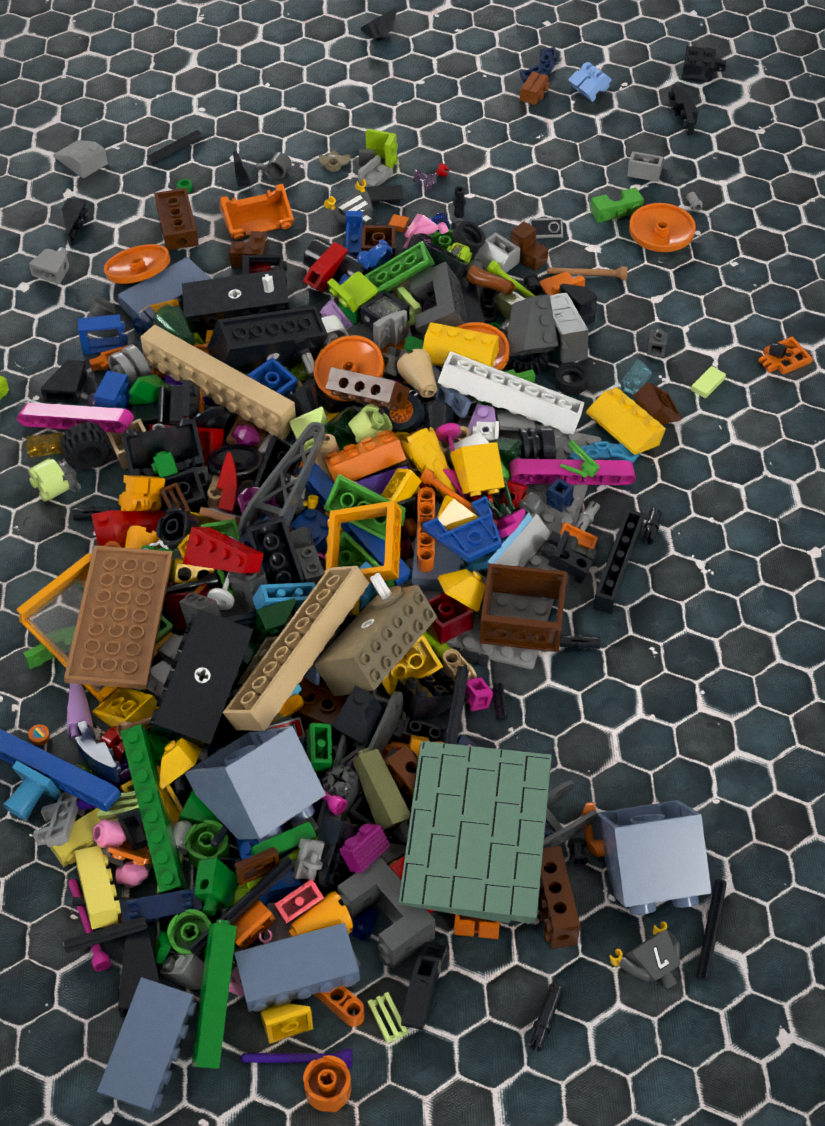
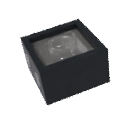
M383 290L360 307L361 323L372 330L373 323L377 320L402 310L407 311V322L410 321L409 305L386 290Z

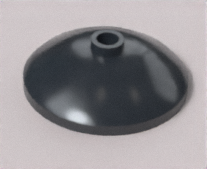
M235 444L214 450L209 455L207 461L208 468L220 477L226 454L230 452L235 462L238 479H243L254 475L258 471L263 456L253 447Z

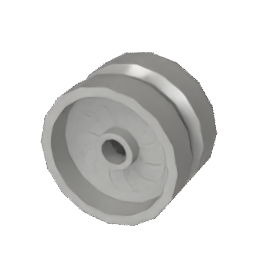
M133 344L122 348L121 352L118 351L108 356L111 371L128 375L131 388L138 377L151 375L144 355Z

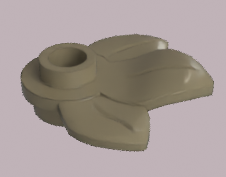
M335 150L328 156L319 155L320 164L326 166V169L330 172L340 170L342 166L347 165L350 161V155L340 157Z

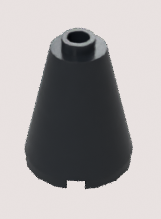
M313 384L298 387V391L294 394L291 391L284 396L295 402L296 418L320 407L317 391Z
M432 400L424 404L425 415L424 422L420 426L421 430L427 428L430 432L429 429L431 427L435 431L444 424L454 422V411L447 403H438L436 400Z

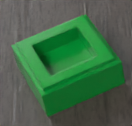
M161 931L153 947L155 961L159 964H164L171 948L167 932Z

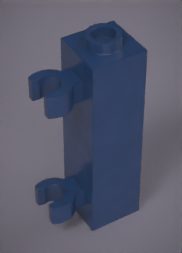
M195 888L121 901L122 922L142 916L147 918L148 923L172 919L177 914L179 915L189 909L202 912L204 903L195 896Z

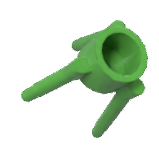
M570 440L571 444L567 446L584 461L581 465L583 471L564 464H560V467L577 473L584 478L587 476L593 478L598 472L600 465L591 459L578 444Z

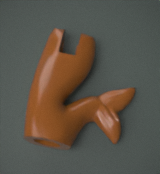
M472 265L468 271L466 280L471 284L493 289L503 294H511L515 290V285L510 280L498 277L475 265Z

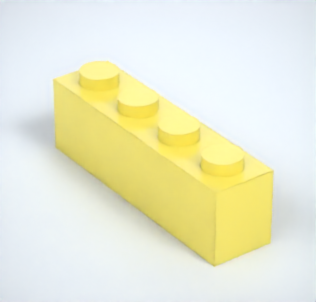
M97 808L74 822L69 842L61 846L55 845L50 847L63 867L76 862L74 851L98 846L93 839V829L101 821L97 817V812H99ZM117 817L107 818L108 820H118Z
M99 846L74 851L91 929L118 924L117 914L121 913L119 900L114 901L117 893L115 884L110 885L113 878L111 869H106V866H109L107 853L102 854L101 847Z

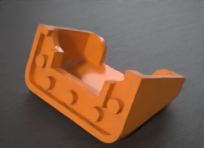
M283 184L275 185L276 189L274 191L267 190L266 194L241 200H236L235 197L232 198V201L229 200L228 196L220 198L219 209L232 239H243L245 236H250L251 231L267 232L291 227L294 218Z

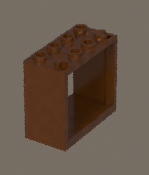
M489 563L481 615L480 644L559 652L567 572ZM492 593L558 599L556 622L490 615Z

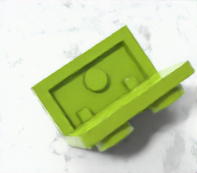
M367 129L365 132L366 149H374L375 156L379 155L380 158L385 159V166L393 169L394 165H397L398 162L396 134Z
M359 271L341 285L333 278L327 282L331 295L334 298L337 297L339 302L345 308L348 307L353 313L378 292L377 287Z

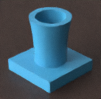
M19 761L15 762L12 768L23 782L2 805L18 818L28 821L33 808L42 794L58 801L61 792L51 779Z

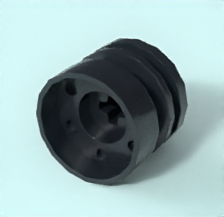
M551 425L538 426L537 435H535L532 427H528L527 432L525 428H519L517 448L520 459H537V457L539 459H556L555 436Z

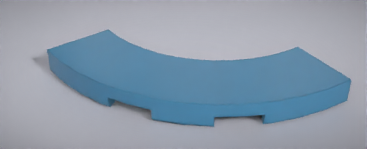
M608 441L594 442L591 445L580 447L593 460H626L634 463L640 453L634 455L622 443L618 445L608 443ZM574 452L567 458V460H582Z

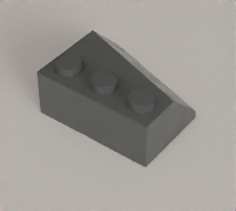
M550 294L532 296L512 304L507 334L509 357L555 351L558 347Z

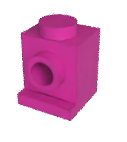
M482 677L467 680L465 692L469 695V698L466 701L470 705L471 712L489 708L493 692Z

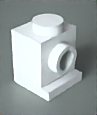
M477 421L476 426L472 427V435L479 432L489 443L498 442L499 421Z

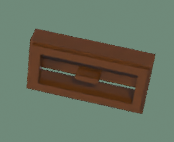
M177 482L160 489L168 509L172 508L165 493L167 491L176 508L181 509L172 491L175 488L184 505V511L191 512Z
M272 847L235 863L236 875L238 876L237 882L243 885L268 874L279 864L278 850Z

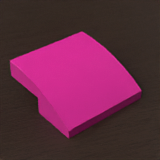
M524 508L495 520L498 523L497 529L500 539L509 536L518 528L525 514Z

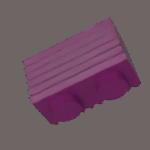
M365 824L359 828L360 832L354 835V837L348 838L344 843L345 845L339 849L350 872L363 873L391 846L380 825Z

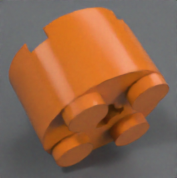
M326 1055L323 1058L311 1061L304 1071L303 1083L306 1100L315 1109L323 1112H337L347 1103L352 1090L351 1075L343 1060L335 1056Z

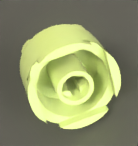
M366 405L348 423L356 436L355 440L357 443H361V440L364 438L378 436V433L381 431L392 430L393 426L389 417L385 413L381 414L378 411L380 408L377 406Z
M50 457L28 470L31 476L29 481L34 488L37 487L39 489L40 497L44 502L69 490L68 481H63V471L57 462Z

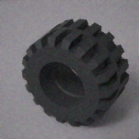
M85 422L84 424L73 425L61 437L60 445L68 465L74 469L90 470V468H96L99 464L102 465L111 453V446L104 429L93 422L91 424Z

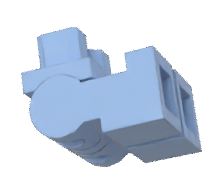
M590 62L584 63L581 69L577 70L568 79L574 89L592 102L596 99L595 95L599 91L605 92L610 87L609 83L612 81L608 75L604 74Z

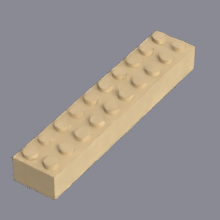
M153 325L141 336L143 355L149 366L157 368L160 372L171 376L174 380L183 383V380L193 381L200 386L204 397H208L216 404L227 408L230 412L238 414L244 420L252 422L258 428L268 431L272 436L276 435L284 440L292 432L289 421L296 418L295 402L156 325Z
M358 566L331 567L322 576L223 711L225 717L236 730L265 731L270 726L273 718L280 712L283 704L292 695L295 687L302 681L305 673L314 664L317 656L324 650L327 642L334 636L337 628L344 622L349 611L354 608L355 603L364 594V590L369 585V582Z

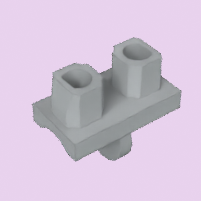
M300 839L298 845L300 851L298 858L294 860L295 865L293 867V877L295 879L315 880L317 870H320L323 865L320 861L325 845L323 841Z

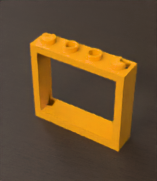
M395 501L330 511L327 521L329 531L326 537L327 553L325 554L326 570L324 573L328 568L338 567L341 523L387 516L384 566L360 569V571L369 583H372L370 577L376 573H380L384 581L399 579L402 510Z

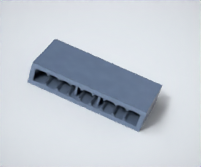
M186 257L157 275L118 294L119 304L132 319L149 305L177 298L179 306L182 308L184 307L182 283L209 280L211 278Z
M435 503V518H437L442 504ZM416 531L412 586L419 585L421 590L444 591L437 578L439 575L464 569V559L435 539L434 569L428 573L419 571L417 568Z
M345 923L234 952L248 1012H259L275 1004L284 1005L290 1000L297 998L306 999L312 994L319 992L328 993L334 988L340 986L349 987L360 981L358 965Z
M141 977L97 1092L99 1094L154 1113L155 1107H160L163 1099L161 1091L164 1084L167 1085L172 1075V1071H170L173 1061H177L181 1049L178 1047L181 1038L185 1039L189 1029L187 1021L189 1016L194 1015L197 1008L196 998L193 994Z

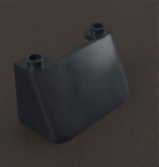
M190 417L182 418L174 426L141 433L135 429L125 430V433L121 434L130 475L159 477L158 473L154 474L151 464L154 463L153 457L162 451L172 453L178 473L185 471V468L204 466L205 461L195 419L191 420Z

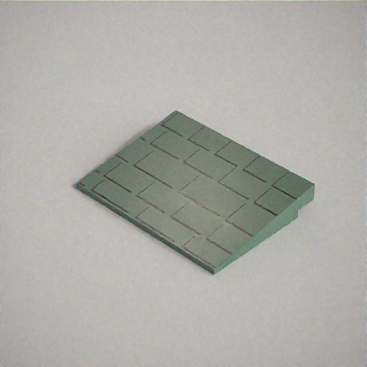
M421 741L398 904L510 923L512 920L533 924L537 918L552 755Z

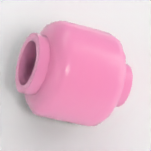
M101 820L93 829V839L101 848L120 847L127 838L118 820Z

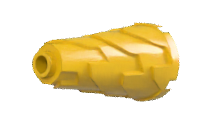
M430 427V432L427 428H424L407 438L409 442L407 445L403 441L401 444L403 452L421 474L426 469H430L435 473L434 475L437 480L454 492L458 491L443 471V469H449V466L433 428ZM434 487L441 495V497L444 499L446 495L440 490H438L436 487Z

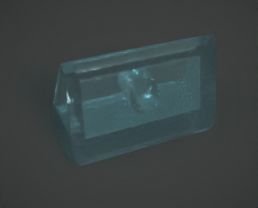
M637 359L622 379L620 389L634 395L644 386L652 375V371Z

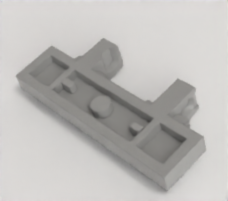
M64 792L60 793L57 803L42 807L41 814L46 822L51 820L50 826L44 827L41 830H34L33 837L37 845L47 844L48 847H52L55 845L61 846L69 842L78 812L77 803L79 798Z

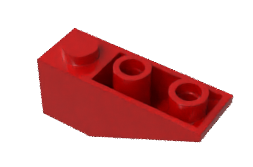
M334 242L311 266L303 282L323 294L328 286L327 282L332 279L349 250Z

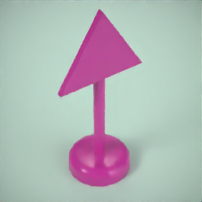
M448 423L438 427L435 430L438 440L448 442L450 451H455L453 440L459 437L461 433L460 426L456 423ZM443 469L461 496L466 499L467 494L463 495L456 472Z

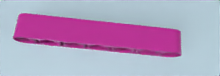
M26 403L17 416L18 422L27 427L70 430V427L73 425L76 426L79 423L84 424L85 422L91 424L93 422L100 425L105 432L125 433L124 431L128 429L134 419L133 414L127 409Z
M515 459L509 463L511 480L521 484H553L560 478L570 485H630L636 480L633 463L626 460H594L600 465V468L593 478L589 476L584 478L577 473L560 467V464H564L583 471L581 469L583 460Z

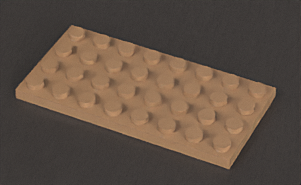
M94 546L64 676L65 683L137 689L148 688L172 564V551Z

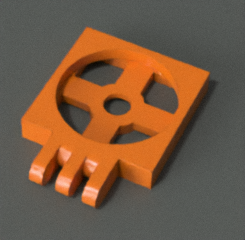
M792 336L777 342L789 347L786 353L791 354L790 357L784 356L783 359L769 355L770 346H767L763 350L764 356L758 360L764 368H767L766 370L769 373L779 370L784 375L811 364L813 358ZM801 354L802 360L798 361L795 355ZM788 360L791 364L784 366L781 361Z

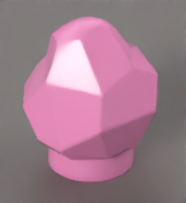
M132 861L126 862L123 867H117L116 882L118 885L123 884L126 888H133L142 884V881L148 877L149 871L145 866L133 864Z

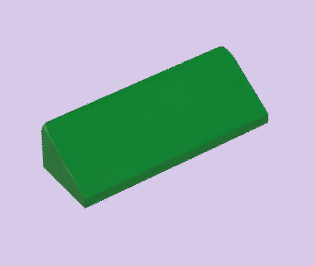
M306 822L253 846L251 850L252 856L272 847L278 850V856L297 848L300 839H314L316 833L311 823Z

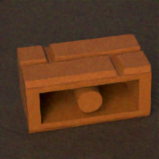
M533 71L520 89V101L536 105L539 100H542L544 92L548 91L550 87L548 75H540Z

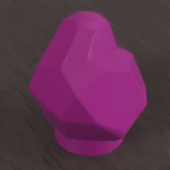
M238 425L236 427L233 438L237 439V444L251 446L260 442L259 433L250 425Z

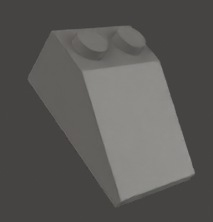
M77 140L53 154L54 158L82 178L108 164L105 148L94 141Z

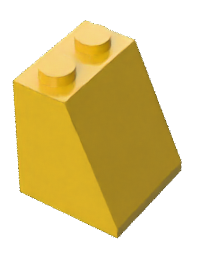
M497 442L464 446L450 453L463 495L470 494V497L480 496L481 492L486 491L488 494L499 493V489L505 487Z

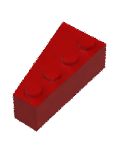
M192 527L183 564L237 573H258L264 554L210 527Z

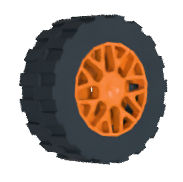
M409 393L405 410L398 409L396 412L386 409L387 407L383 408V412L389 417L393 426L392 430L395 432L411 434V432H415L417 428H420L422 422H424V405L411 393Z

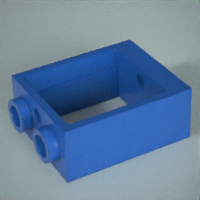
M120 314L78 318V332L83 355L100 354L101 352L128 344L127 334L123 333L126 332L125 322L121 321ZM117 329L119 336L89 339L88 332Z

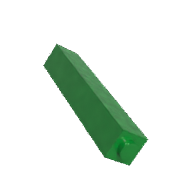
M217 920L216 923L209 925L191 1064L193 1067L219 1069L237 928V926L230 925L228 920Z

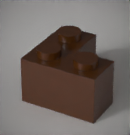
M523 221L511 231L510 242L520 247V263L536 271L548 261L549 249L536 242L537 229Z
M251 231L248 242L232 241L229 252L231 268H242V255H267V232Z

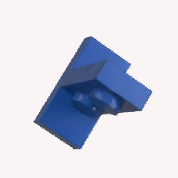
M346 211L345 248L349 250V253L358 256L362 245L363 212Z

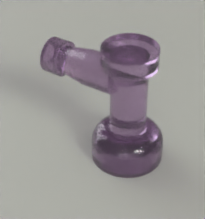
M415 169L413 182L426 180L424 190L430 192L432 183H436L437 174H423L419 169Z

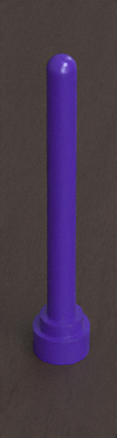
M342 1049L337 1054L243 1053L241 1061L244 1063H310L313 1060L323 1058V1056L331 1055L343 1060L347 1068H352L353 1054L352 1049Z

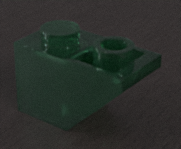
M500 437L496 441L500 459L503 465L509 468V463L520 454L521 450L519 448L523 442L517 439Z

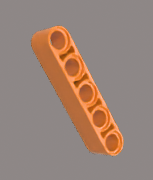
M423 487L418 491L417 568L424 573L431 572L435 564V539L422 530L423 523L435 519V492L430 487Z
M344 986L334 988L328 993L319 992L313 994L347 1025L357 1027L363 1023V1003ZM337 995L343 997L339 1001H334L332 999L334 996ZM351 1010L359 1011V1013L354 1016L348 1014Z

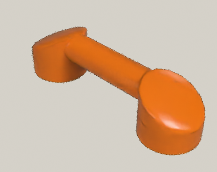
M587 802L585 804L581 817L591 811H596L594 802ZM590 824L584 829L587 847L593 856L604 857L603 840H594Z

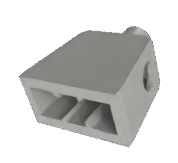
M60 247L57 251L49 248L45 249L29 263L32 276L59 285L69 269L67 250L63 247Z

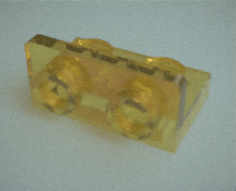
M63 432L26 436L27 442L25 447L28 457L63 453L60 445Z

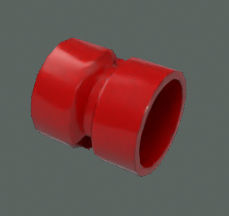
M117 726L112 727L105 732L100 743L105 741L108 749L112 748L115 759L122 764L124 763L123 760L127 759L123 740L117 733Z

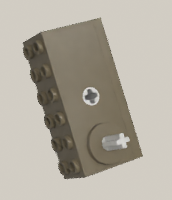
M380 573L370 577L378 594L314 663L334 696L350 694L355 685L365 691H374L436 620L437 616L419 585L404 588L401 586L388 588Z

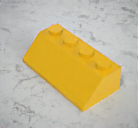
M430 322L425 334L423 350L428 352L432 365L443 367L451 351L493 367L499 351V341L496 335Z
M617 387L604 391L586 411L592 419L634 455L659 446L666 430L659 421L650 416L647 411L642 409Z

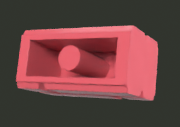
M311 879L272 906L282 922L287 924L324 899V897Z

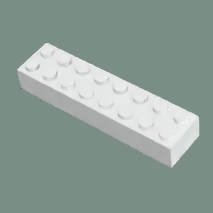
M451 351L437 382L445 388L458 390L463 395L469 394L479 401L492 403L497 408H505L513 414H521L531 421L542 422L545 426L551 425L565 434H574L584 406L582 401Z

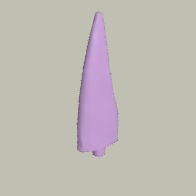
M69 683L67 730L68 735H71V738L75 740L76 737L80 736L77 723L85 721L88 728H93L89 703L82 685Z

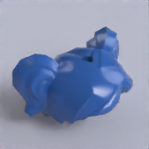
M380 240L369 251H361L357 256L358 263L365 266V269L368 270L370 267L374 270L388 262L393 251L385 240Z

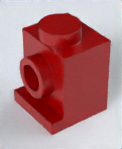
M509 480L507 484L510 494L513 493L515 495L512 503L515 508H519L518 503L526 494L528 486ZM504 491L501 503L506 502L509 505L506 492Z

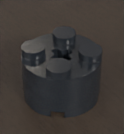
M170 508L165 511L164 517H160L158 520L156 531L158 538L164 544L178 549L177 546L190 534L192 527H201V519L180 508Z

